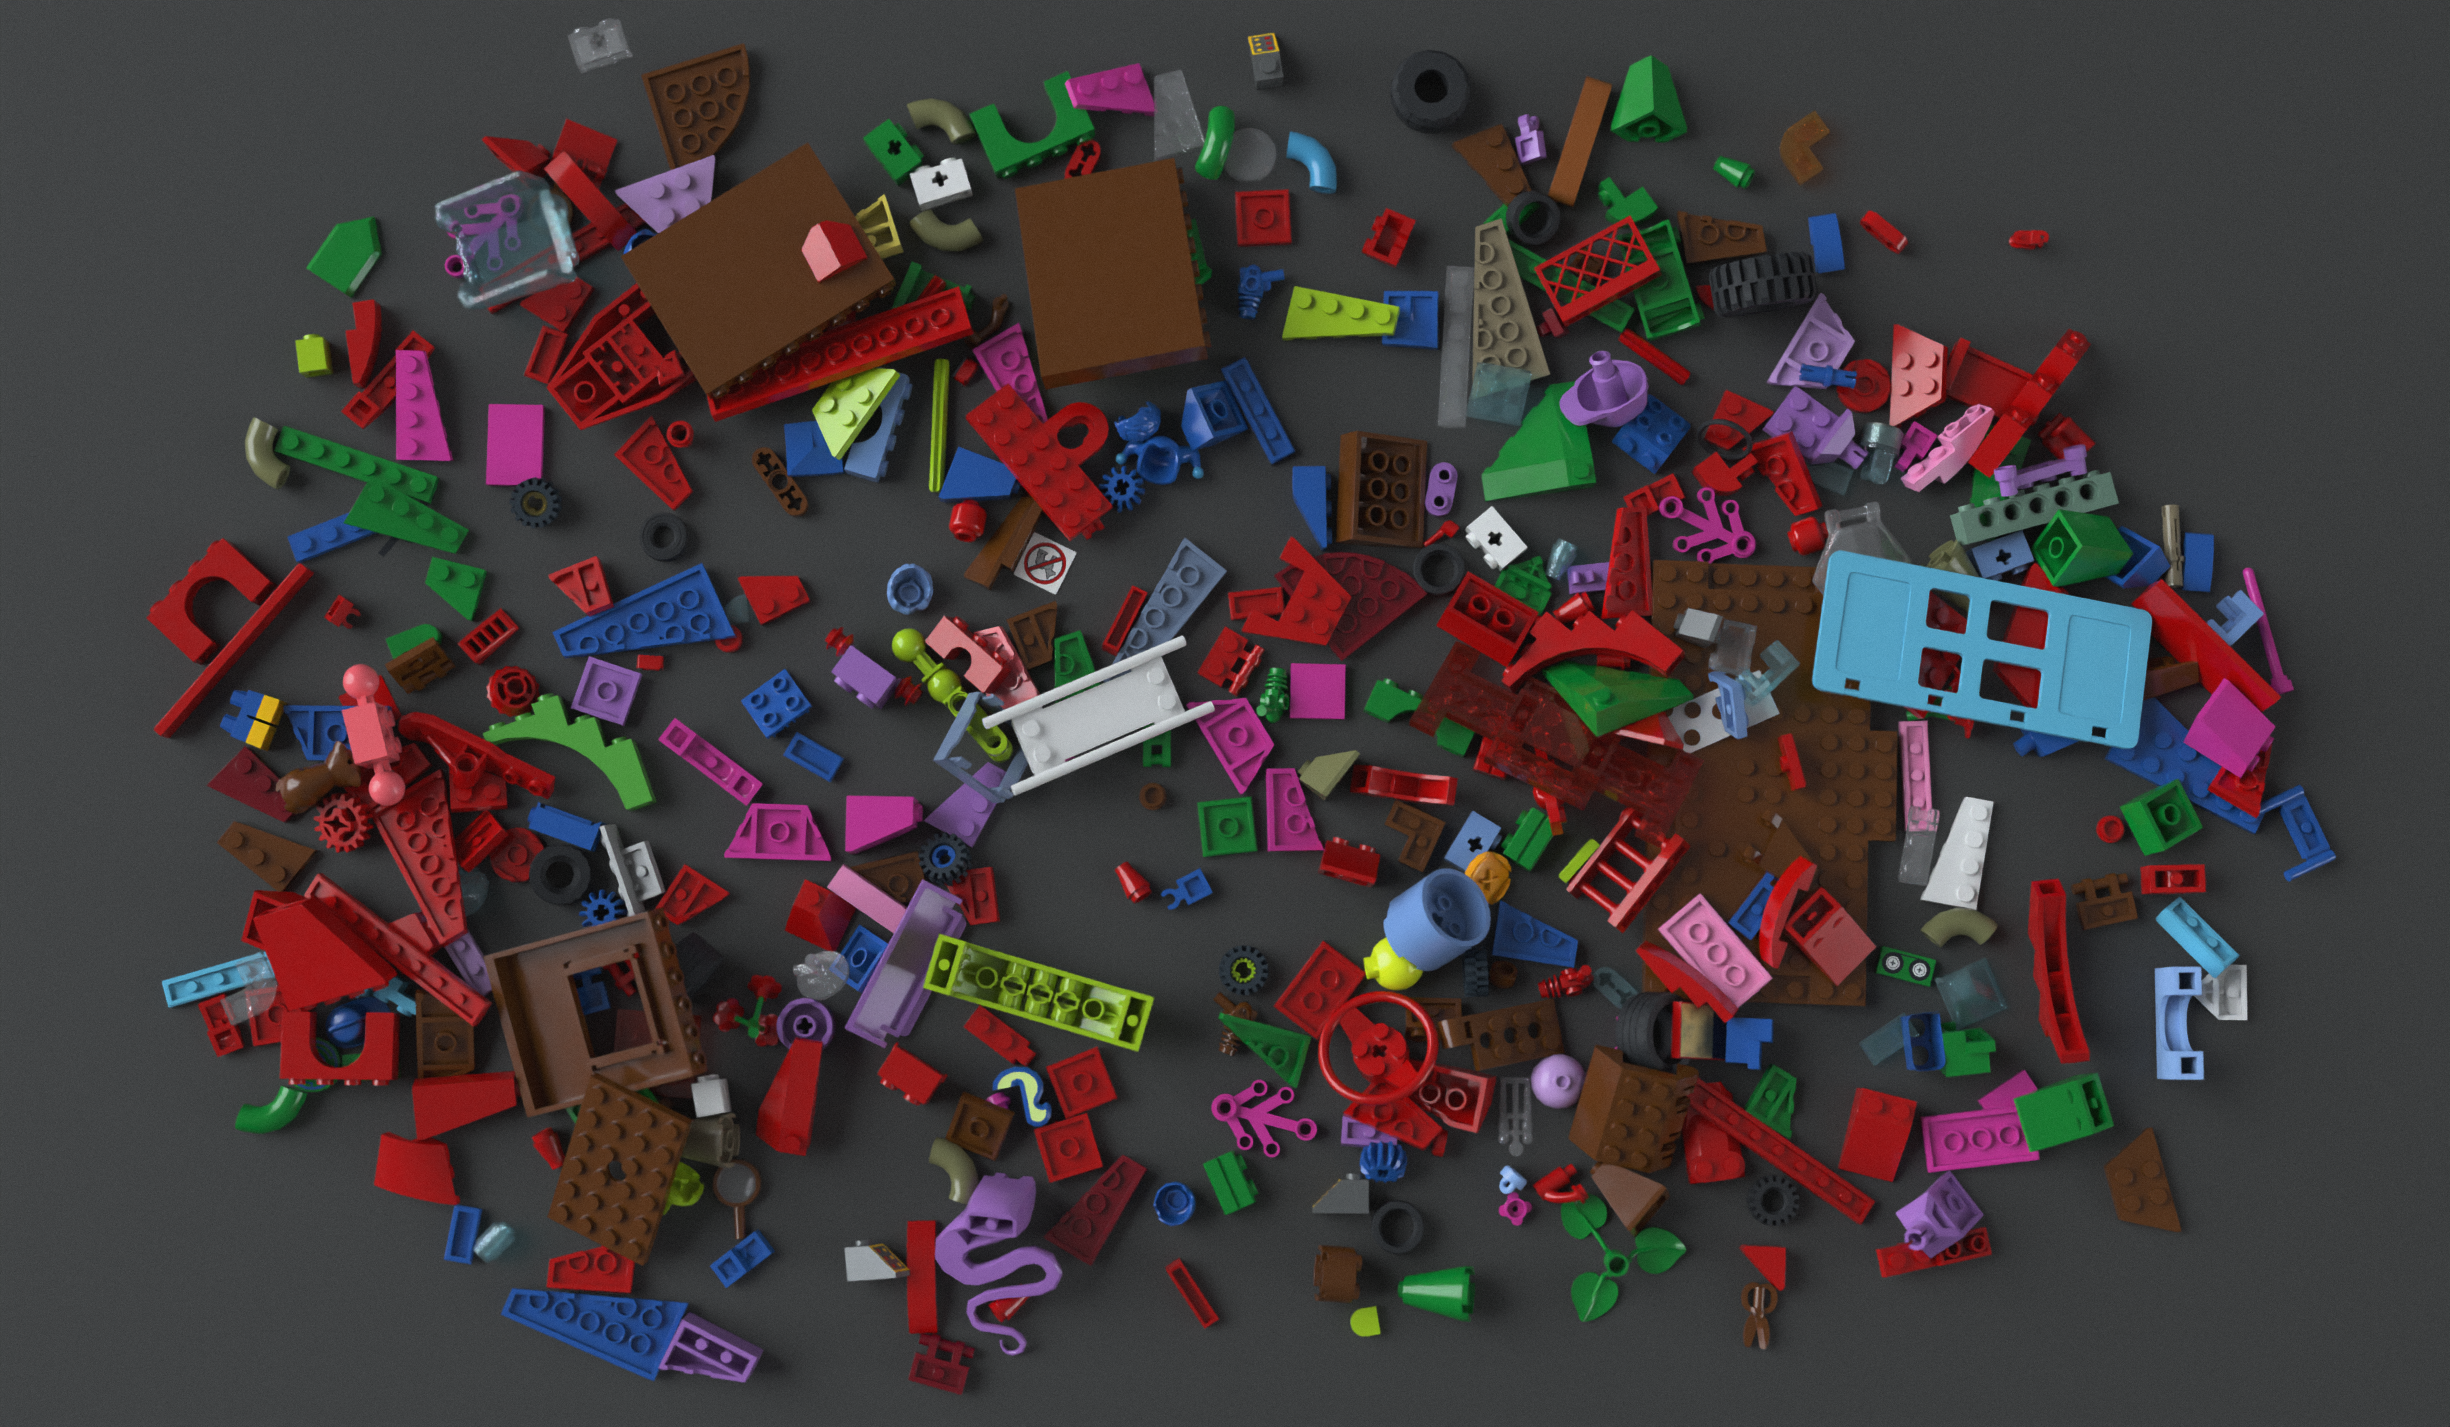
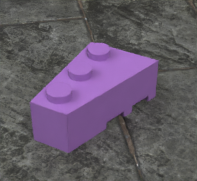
M689 1312L682 1319L658 1369H672L684 1371L687 1374L697 1373L710 1375L713 1378L746 1382L752 1375L764 1350Z

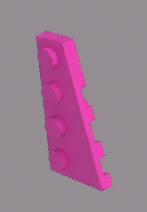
M1019 323L972 350L996 392L1006 384H1009L1042 424L1048 420Z
M396 350V460L453 461L446 439V430L443 427L440 415L439 402L436 399L433 387L434 382L426 351Z

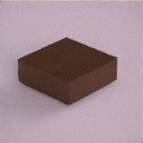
M1578 254L1570 267L1582 270L1586 256ZM1590 257L1585 271L1598 274L1603 267L1604 261ZM1571 272L1579 278V273ZM1584 275L1583 280L1590 284L1594 278Z

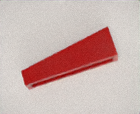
M1132 585L1103 642V651L1114 656L1118 655L1148 592Z
M1178 1258L1165 1267L1167 1273L1204 1329L1219 1320L1181 1259Z

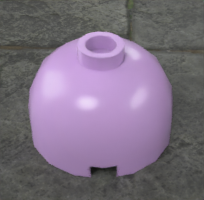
M1564 1054L1547 1056L1541 1059L1533 1069L1531 1089L1536 1098L1545 1106L1554 1109L1568 1108L1579 1101L1586 1074L1581 1064L1573 1057Z

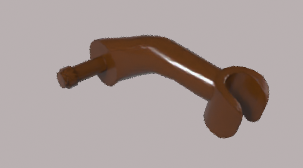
M1002 294L1001 297H996L993 300L992 316L988 325L978 333L973 329L974 334L964 339V342L971 349L980 346L986 338L1000 329L1008 308V297L1006 294Z

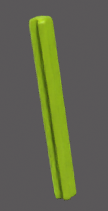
M936 359L934 363L929 490L934 493H940L945 482L950 367L949 360Z

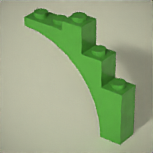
M553 693L538 697V702L531 704L535 715H531L530 712L515 717V722L507 725L505 722L489 726L490 731L483 733L484 739L495 745L516 740H541L572 748L589 758L606 774L617 789L626 810L631 812L656 803L636 741L631 738L627 740V737L623 736L612 740V745L608 746L599 719L596 717L591 718L590 715H584L574 719L575 724H571L564 700L558 695L554 696Z

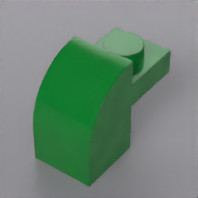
M1610 177L1602 181L1598 187L1599 199L1606 207L1610 206V209L1606 212L1605 219L1612 225L1631 216L1635 225L1639 226L1654 216L1658 210V207L1643 186L1626 198H1624Z

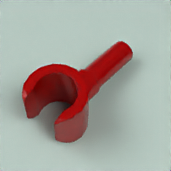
M1452 520L1444 522L1437 533L1423 544L1425 547L1434 544L1444 533L1452 538L1459 530V526Z

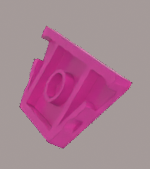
M1246 698L1213 700L1211 702L1214 705L1215 711L1199 717L1195 721L1239 794L1242 795L1274 747V743ZM1189 702L1186 706L1190 710L1207 702Z
M752 803L746 818L739 826L736 836L724 854V858L832 861L831 854L808 805Z

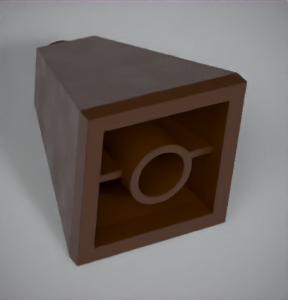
M1598 1161L1590 1171L1593 1175L1592 1179L1634 1238L1670 1197L1667 1188L1662 1184L1621 1166Z

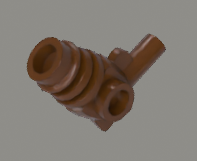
M1221 992L1213 999L1224 1009L1222 1013L1249 1020H1254L1258 1014L1251 1008L1248 1002H1241L1235 1005ZM1224 1025L1223 1028L1229 1031V1033L1222 1031V1034L1226 1035L1227 1038L1221 1037V1040L1225 1042L1224 1044L1219 1043V1051L1234 1057L1235 1052H1238V1049L1234 1047L1241 1046L1236 1043L1237 1040L1243 1041Z

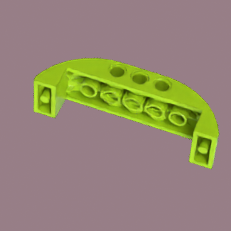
M942 934L938 935L923 985L925 989L1134 1051H1139L1154 997L987 949Z

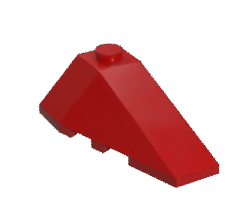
M1410 1058L1409 1062L1418 1073L1425 1060ZM1435 1063L1431 1074L1424 1084L1407 1097L1422 1106L1421 1108L1427 1112H1431L1442 1119L1447 1125L1478 1133L1492 1103L1497 1076Z

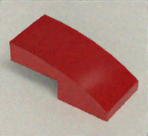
M1673 473L1623 498L1628 507H1646L1647 516L1660 511L1659 506L1664 498L1674 496L1683 500L1686 496ZM1670 502L1667 503V504H1666V508L1669 507V506H1671V505H1673V504L1670 503Z
M226 992L198 1004L209 1029L207 1035L217 1057L245 1046Z

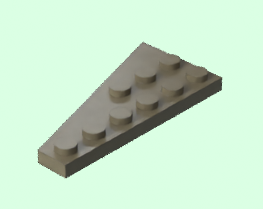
M1502 219L1475 227L1472 400L1550 375Z

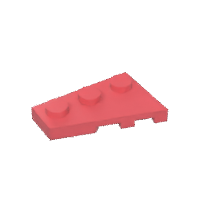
M1002 626L974 632V634H980L989 642L987 646L993 652L997 650L1008 659L1006 663L1013 668L994 693L995 696L1005 702L1001 706L1003 709L1041 695Z

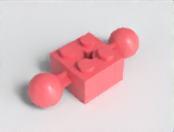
M356 664L350 667L343 677L345 691L351 697L356 698L358 703L357 707L342 710L355 764L367 769L374 768L375 775L369 784L371 798L380 805L391 806L398 803L405 793L404 780L399 774L391 771L390 763L400 761L399 753L402 752V746L399 738L394 736L392 727L396 725L392 710L388 711L387 707L374 701L373 694L379 687L377 672L368 665Z

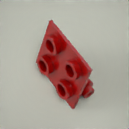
M566 119L550 163L565 151L599 189L618 139Z

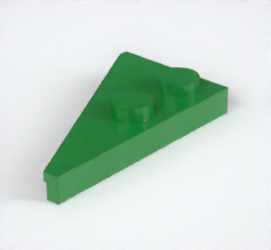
M1220 1012L1218 1019L1285 1082L1297 1088L1311 1036Z

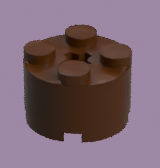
M1319 1245L1318 1249L1322 1254H1316L1313 1285L1319 1286V1294L1314 1293L1315 1300L1337 1303H1351L1352 1299L1358 1300L1360 1285L1356 1283V1271H1361L1362 1256L1357 1254L1354 1247Z

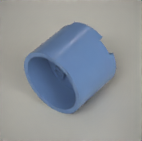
M1449 868L1438 869L1394 898L1389 903L1387 918L1384 919L1385 934L1393 951L1399 958L1403 956L1421 971L1437 970L1481 942L1489 931L1491 921L1487 900L1478 885L1462 872Z

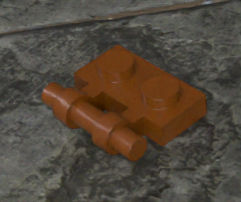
M434 637L385 664L390 675L400 687H403L407 694L426 688L425 684L437 677L440 679L448 675V671L456 667L453 660L448 658L446 652Z
M2109 873L2105 874L2104 878L2094 880L2086 878L2082 879L2080 883L2071 885L2073 895L2084 893L2086 899L2084 902L2075 903L2082 930L2138 918L2132 891L2120 892L2119 885L2128 884L2126 873L2117 875ZM2108 888L2110 896L2097 899L2095 891Z

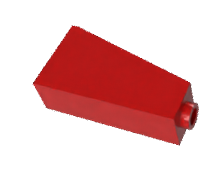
M515 1071L415 1079L412 1085L417 1140L427 1139L516 1106L521 1093Z

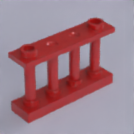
M1634 802L1630 807L1622 811L1619 822L1580 872L1575 873L1570 878L1569 886L1566 888L1576 899L1584 893L1610 913V918L1607 921L1622 934L1691 847L1678 834L1675 833L1672 838L1667 839L1640 818L1644 815V811ZM1633 827L1661 847V852L1655 860H1649L1624 841ZM1616 849L1644 869V874L1638 882H1632L1607 863ZM1599 871L1627 891V896L1621 904L1614 903L1590 885Z

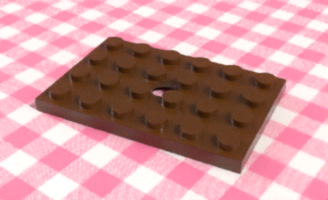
M596 1072L592 1074L589 1078L547 1218L643 1266L648 1262L693 1120ZM612 1161L622 1163V1169L626 1174L624 1180H618L611 1175L609 1165Z

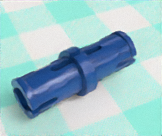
M1802 363L1799 381L1822 383L1824 387L1835 385L1854 389L1856 379L1854 378L1857 377V372L1833 369L1831 365L1820 367Z

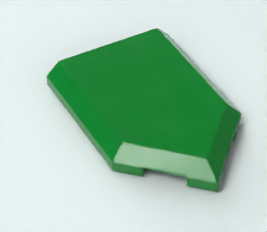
M375 217L336 224L306 269L352 298L382 255Z

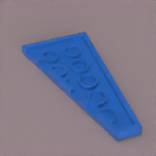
M2155 697L2144 700L2137 744L2130 749L2110 747L2105 760L2158 787L2174 779H2179L2192 804L2251 834H2255L2264 814L2256 819L2208 791L2207 789L2222 766L2183 743L2189 731Z
M512 1288L501 1315L651 1381H655L660 1371L658 1368L683 1319L689 1302Z

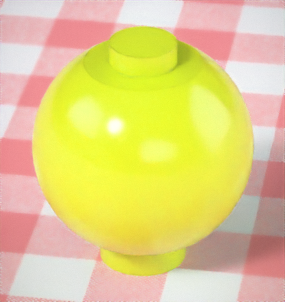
M1387 937L1375 945L1371 957L1363 958L1367 979L1375 978L1381 986L1390 990L1399 991L1410 988L1420 979L1423 971L1417 969L1416 965L1409 962L1403 956L1399 958L1391 948Z

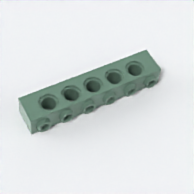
M2098 469L2083 474L2084 479L2075 481L2074 476L2058 480L2059 486L2050 488L2049 483L2033 487V493L2025 494L2024 490H2020L2017 494L2009 496L2007 500L2000 501L1998 496L1983 500L1984 506L1975 508L1974 503L1958 507L1959 513L1950 515L1956 540L1964 546L2046 524L2051 521L2058 509L2087 513L2118 504L2111 473L2100 474ZM2081 487L2087 492L2086 500L2080 494ZM2056 494L2062 498L2061 506L2055 501ZM2031 500L2037 505L2036 513L2030 508ZM2006 507L2012 511L2011 520L2005 515ZM1981 514L1987 518L1986 527L1980 522Z

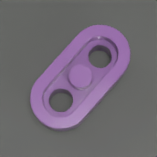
M1442 462L1436 464L1430 473L1425 508L1434 517L1447 515L1453 504L1457 471L1449 463ZM1445 471L1448 473L1449 478L1442 480L1439 477V473ZM1441 498L1444 501V505L1438 507L1434 504V500Z

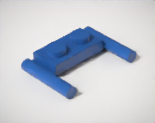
M2297 785L2260 803L2261 808L2258 816L2279 806L2281 807L2278 810L2302 859L2306 858L2307 860L2284 872V877L2287 881L2290 882L2336 859L2335 853L2330 849L2309 802L2304 796V789L2301 785Z

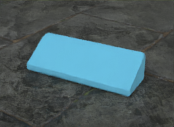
M2180 896L2156 917V921L2213 978L2218 977L2240 956Z

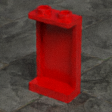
M1960 338L1955 342L1947 360L1946 397L1967 407L1981 404L1992 408L1995 412L1993 418L1999 421L2033 375L1970 347V341ZM2039 414L2037 415V417L2034 419V421L2031 423L2030 426H2034V425H2035V423H2036V421H2037V419H2038V417H2039Z

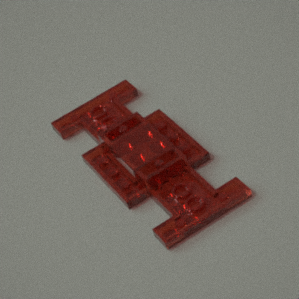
M1456 641L1413 714L1409 726L1434 737L1444 718L1460 724L1494 741L1483 762L1583 811L1593 792L1597 791L1644 814L1634 836L1660 848L1704 760L1678 749L1670 767L1667 768L1619 745L1623 736L1612 733L1613 731L1596 737L1554 687L1530 676L1524 688L1516 695L1471 673L1481 652ZM1524 743H1527L1574 766L1573 771L1570 772L1523 749L1522 746Z

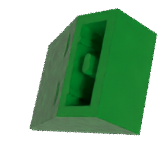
M2098 1072L2075 1075L2013 1099L2029 1152L2092 1135L2114 1126Z

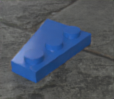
M1501 900L1499 901L1491 955L1574 968L1578 940L1515 909Z

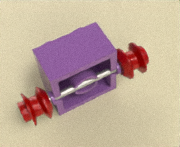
M840 627L838 630L836 628L831 630L825 639L828 643L826 649L834 647L837 649L836 656H842L831 671L836 676L834 682L848 693L855 690L858 693L856 697L871 709L874 706L882 709L894 691L895 699L901 696L906 699L905 706H908L910 703L913 705L917 703L923 694V691L920 690L922 687L921 683L916 686L911 683L912 676L906 677L903 680L900 678L897 680L895 676L857 650L855 645H853L854 635L845 636L843 634L844 627Z

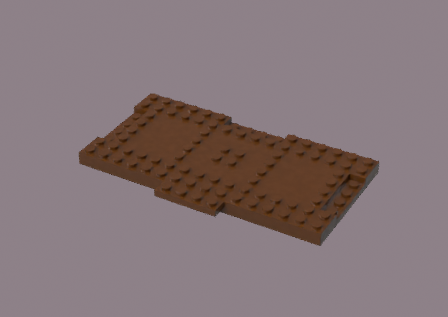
M1653 560L1651 563L1652 616H1650V624L1680 647L1685 654V658L1668 678L1679 679L1693 694V699L1718 688L1716 682H1710L1708 673L1720 671L1736 681L1760 670L1780 714L1748 727L1747 737L1737 739L1730 735L1687 755L1681 749L1647 742L1645 822L1667 839L1672 838L1675 833L1678 834L1691 847L1644 906L1643 942L1646 940L1682 959L1658 931V928L1701 893L1773 978L1746 1002L1866 1006V958L1836 986L1783 932L1780 938L1786 941L1788 945L1777 969L1761 959L1759 947L1760 929L1752 940H1749L1728 924L1766 873L1764 870L1742 861L1740 855L1748 846L1753 847L1762 855L1764 854L1776 831L1759 822L1761 814L1767 809L1772 810L1783 819L1819 869L1807 894L1799 890L1797 891L1789 915L1815 888L1822 886L1845 909L1866 935L1868 841H1896L1897 731H1870V700L1819 691L1812 682L1828 566L1800 567ZM1691 608L1723 616L1714 642L1704 649L1676 638L1677 629H1674L1673 626L1679 613L1684 614L1685 610ZM1649 666V674L1651 676L1667 678ZM1846 679L1845 688L1859 690L1860 682ZM1690 702L1685 706L1684 712L1689 718H1697L1701 713V708L1699 704ZM1715 704L1712 708V714L1715 718L1721 719V713L1717 704ZM1675 707L1667 709L1663 712H1665L1666 715L1669 717L1672 715L1673 708ZM1694 729L1686 731L1684 734L1685 743L1690 746L1697 745L1700 741L1699 732ZM1790 733L1791 735L1793 734L1806 781V787L1795 791L1791 790L1787 772L1783 773L1781 770L1779 757L1782 754L1777 740L1778 737ZM1645 836V857L1649 860H1655L1661 852V847ZM1773 879L1770 885L1775 887L1778 881ZM1642 959V993H1671ZM1681 987L1673 992V994L1679 995L1685 1000H1691Z

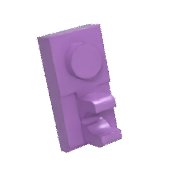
M1609 562L1567 567L1569 595L1576 594L1577 592L1580 594L1585 591L1586 593L1605 591Z

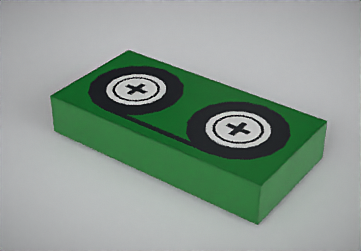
M1881 946L1874 973L1930 987L1936 960Z

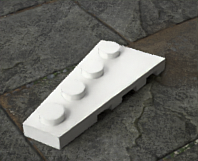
M1964 797L1950 829V834L1943 845L1940 857L1935 868H1933L1929 877L1930 880L1920 900L1976 910L1993 801Z

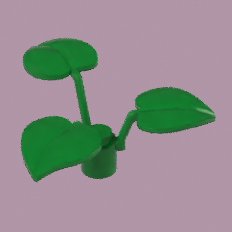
M1587 1193L1589 1198L1585 1200L1586 1203L1584 1204L1579 1200L1562 1203L1561 1219L1566 1231L1577 1239H1584L1592 1232L1606 1253L1604 1256L1606 1272H1603L1600 1277L1594 1272H1585L1579 1275L1572 1284L1571 1297L1581 1322H1588L1602 1316L1615 1304L1618 1297V1286L1614 1281L1605 1278L1607 1276L1624 1275L1628 1271L1629 1263L1632 1262V1258L1636 1254H1638L1637 1262L1644 1271L1658 1274L1668 1270L1686 1252V1247L1679 1238L1671 1232L1658 1227H1649L1641 1230L1635 1237L1638 1249L1632 1250L1628 1256H1625L1620 1250H1610L1595 1229L1601 1227L1606 1221V1206L1599 1197Z

